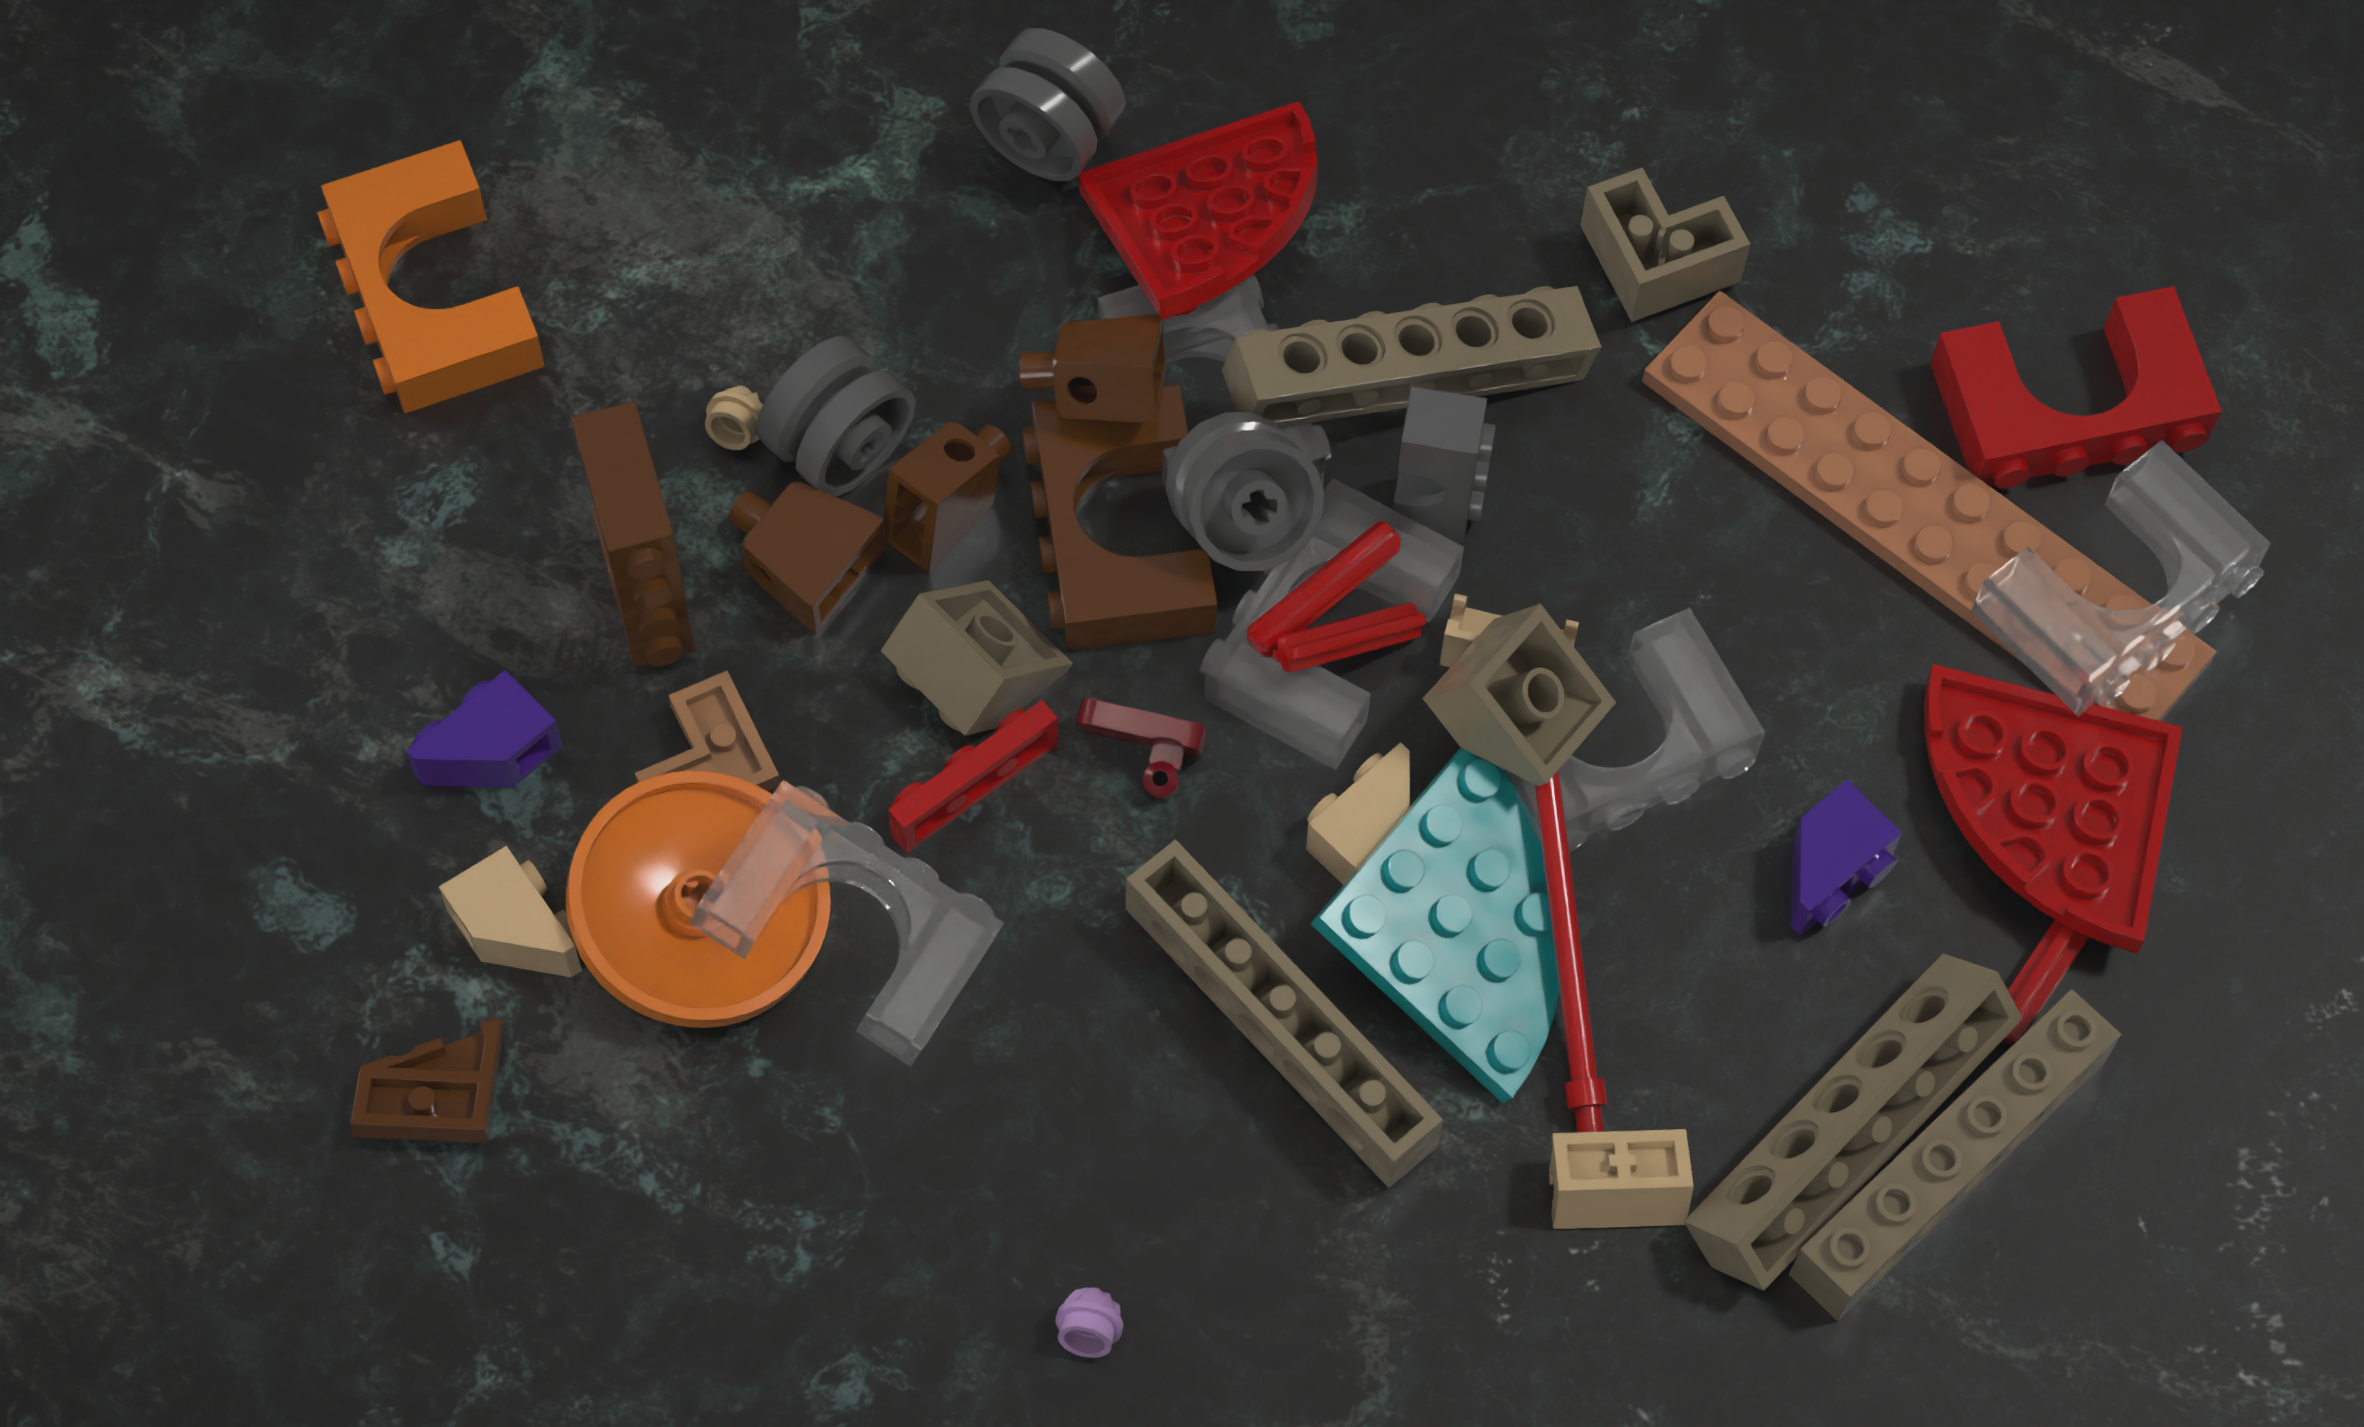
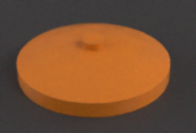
M693 770L670 772L640 781L611 799L587 826L574 853L567 877L566 912L568 925L574 944L588 970L613 997L627 1007L654 1020L676 1026L691 1028L727 1026L758 1016L787 997L807 974L822 946L830 916L831 900L827 869L822 854L807 827L789 807L770 792L741 778L718 772Z

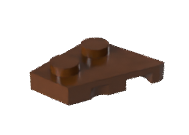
M490 1019L479 1023L481 1032L446 1045L443 1044L440 1037L415 1046L412 1051L405 1055H389L361 1065L350 1122L353 1137L487 1144L504 1035L501 1020Z

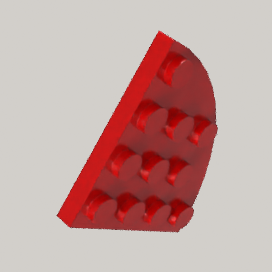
M1298 101L1082 171L1077 176L1079 190L1161 320L1175 315H1187L1198 309L1201 304L1220 296L1245 281L1266 265L1284 248L1299 229L1311 207L1317 187L1318 161L1314 132L1308 115Z
M1932 664L1927 678L1924 700V733L1929 761L1941 796L1953 820L1969 844L1994 873L2016 893L2043 913L2069 928L2104 944L2138 954L2146 933L2183 727Z

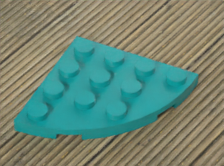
M1460 748L1311 922V925L1501 1103H1504L1513 1098L1531 1072L1546 1042L1556 1013L1560 993L1541 834L1534 818L1517 789L1502 769Z

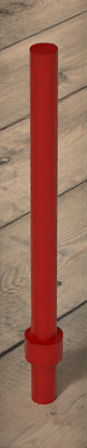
M1557 771L1547 784L1535 785L1571 1077V1081L1565 1083L1568 1111H1575L1577 1132H1604L1601 1108L1607 1107L1605 1082L1603 1078H1597L1560 774Z

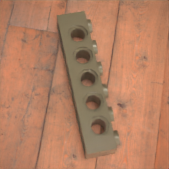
M1542 286L1534 288L1525 294L1497 297L1496 295L1488 294L1479 296L1470 302L1442 306L1439 303H1427L1414 310L1385 314L1381 311L1365 313L1356 319L1328 323L1326 320H1313L1300 327L1270 331L1266 328L1253 329L1241 336H1235L1222 368V373L1236 412H1251L1274 422L1278 427H1286L1407 408L1411 386L1478 397L1581 381L1585 379L1601 349V344L1578 286L1559 289Z
M1176 839L1126 878V910L1388 1188L1438 1147L1443 1124L1441 1116Z
M1943 953L1684 1220L1685 1225L1712 1268L1763 1291L1796 1258L1800 1249L1856 1195L2023 1019L1997 971Z
M2071 989L1800 1249L1789 1275L1831 1316L1839 1321L2106 1062L2121 1033Z

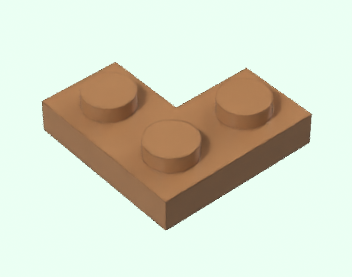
M724 671L669 695L671 708L691 749L635 773L637 783L657 775L693 770L718 772L738 777L766 791L781 786L779 774L728 671Z

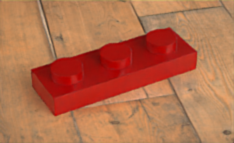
M1043 700L1027 711H1024V709L1015 710L1008 714L997 725L994 734L976 747L967 745L955 752L945 763L943 771L924 784L918 781L907 786L896 796L892 807L888 809L891 836L907 854L1058 746L1057 716Z

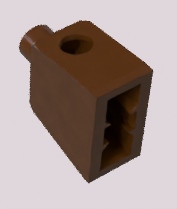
M1158 314L1068 322L1061 326L1054 352L1021 353L1020 381L1022 389H1055L1057 414L1062 418L1156 423L1167 371L1163 320H1161Z
M948 422L889 469L884 509L886 542L930 573L993 504L999 464L1011 452V444L1006 435L992 425H985L976 434H973L958 422Z
M800 481L790 483L773 505L749 490L744 491L736 499L728 515V522L748 534L743 540L741 549L744 567L749 576L808 630L816 635L887 548L884 518Z

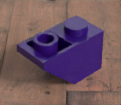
M504 670L491 682L483 681L474 686L464 697L461 706L442 722L434 721L425 726L416 735L412 746L406 752L415 778L423 786L515 787L563 746L556 720Z
M1848 779L1801 817L1792 842L1791 927L1799 935H1802L1817 921L1823 927L1832 923L1850 904L1851 899L1848 895L1863 882L1869 888L1874 887L1890 873L1897 863L1893 854L1902 832Z

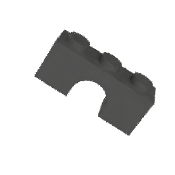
M1411 386L1398 464L1399 474L1391 519V528L1397 533L1464 543L1467 520L1480 522L1496 427L1495 424L1483 423L1487 398Z

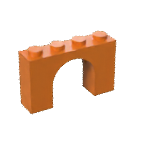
M461 140L321 185L328 208L317 212L321 227L329 247L341 244L346 258L335 262L347 296L359 292L364 307L354 310L361 334L366 345L378 342L383 357L372 361L384 395L393 392L397 393L404 414L545 367L538 335L518 286L447 309H426L411 305L398 298L388 288L389 278L394 266L411 248L426 240L487 220L480 188Z

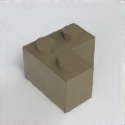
M1643 167L1587 187L1580 226L1631 322L1741 282L1750 242L1724 196L1668 215Z

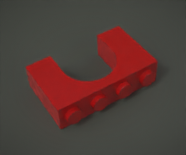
M2172 286L2117 297L2103 329L2123 380L2126 399L2111 410L2095 415L2079 416L2062 413L2049 408L2037 400L2027 390L2019 377L1999 321L1940 333L1930 365L1967 470L1989 486L1995 485L1997 488L2006 489L2018 486L2031 477L2054 473L2056 476L2065 477L2077 474L2090 465L2110 461L2118 465L2135 462L2149 453L2172 449L2176 453L2188 452L2207 442L2222 410L2175 287Z

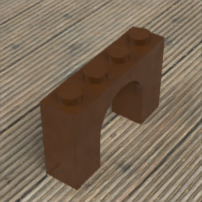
M1180 384L1163 386L1156 423L1062 418L1057 414L1056 400L1032 402L1033 426L1022 427L1023 448L1026 465L1038 463L1040 481L1030 482L1032 508L1035 519L1046 518L1049 536L1038 537L1043 574H1055L1057 591L1047 592L1048 612L1051 630L1063 629L1066 652L1216 633L1217 600L1209 554L1204 549L1142 557L1123 556L1107 551L1094 543L1084 533L1076 519L1078 508L1086 496L1104 482L1122 476L1168 470V463L1180 440L1188 434Z
M632 401L573 416L571 420L577 447L594 504L592 513L597 536L634 667L645 664L652 666L671 664L679 660L683 654L695 652L696 650L674 535L636 403Z

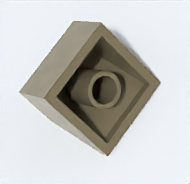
M989 580L918 594L880 650L897 667L896 671L899 677L911 687L919 689L939 709L941 719L948 726L962 732L965 736L995 729L1008 714L1027 706L1067 673L1073 664Z
M1541 603L1493 619L1423 697V700L1462 749L1537 786L1545 785L1550 781L1616 704V701Z

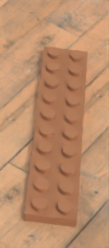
M1720 290L1644 369L1642 382L2071 699L2161 721L2212 662L2217 652Z

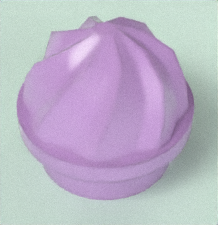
M1094 1287L1075 1290L1065 1300L1064 1304L1058 1308L1055 1319L1059 1329V1343L1069 1352L1089 1358L1107 1355L1111 1350L1112 1344L1120 1339L1124 1327L1121 1319L1120 1305L1112 1300L1110 1293L1103 1292L1099 1288Z

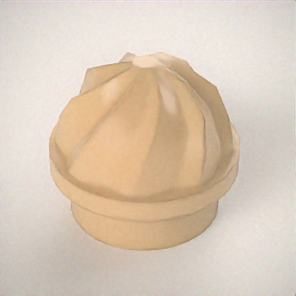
M740 385L728 388L712 397L706 408L705 428L709 436L717 444L730 450H742L749 444L759 440L756 434L757 422L764 404L759 401L757 392L752 393L748 388Z

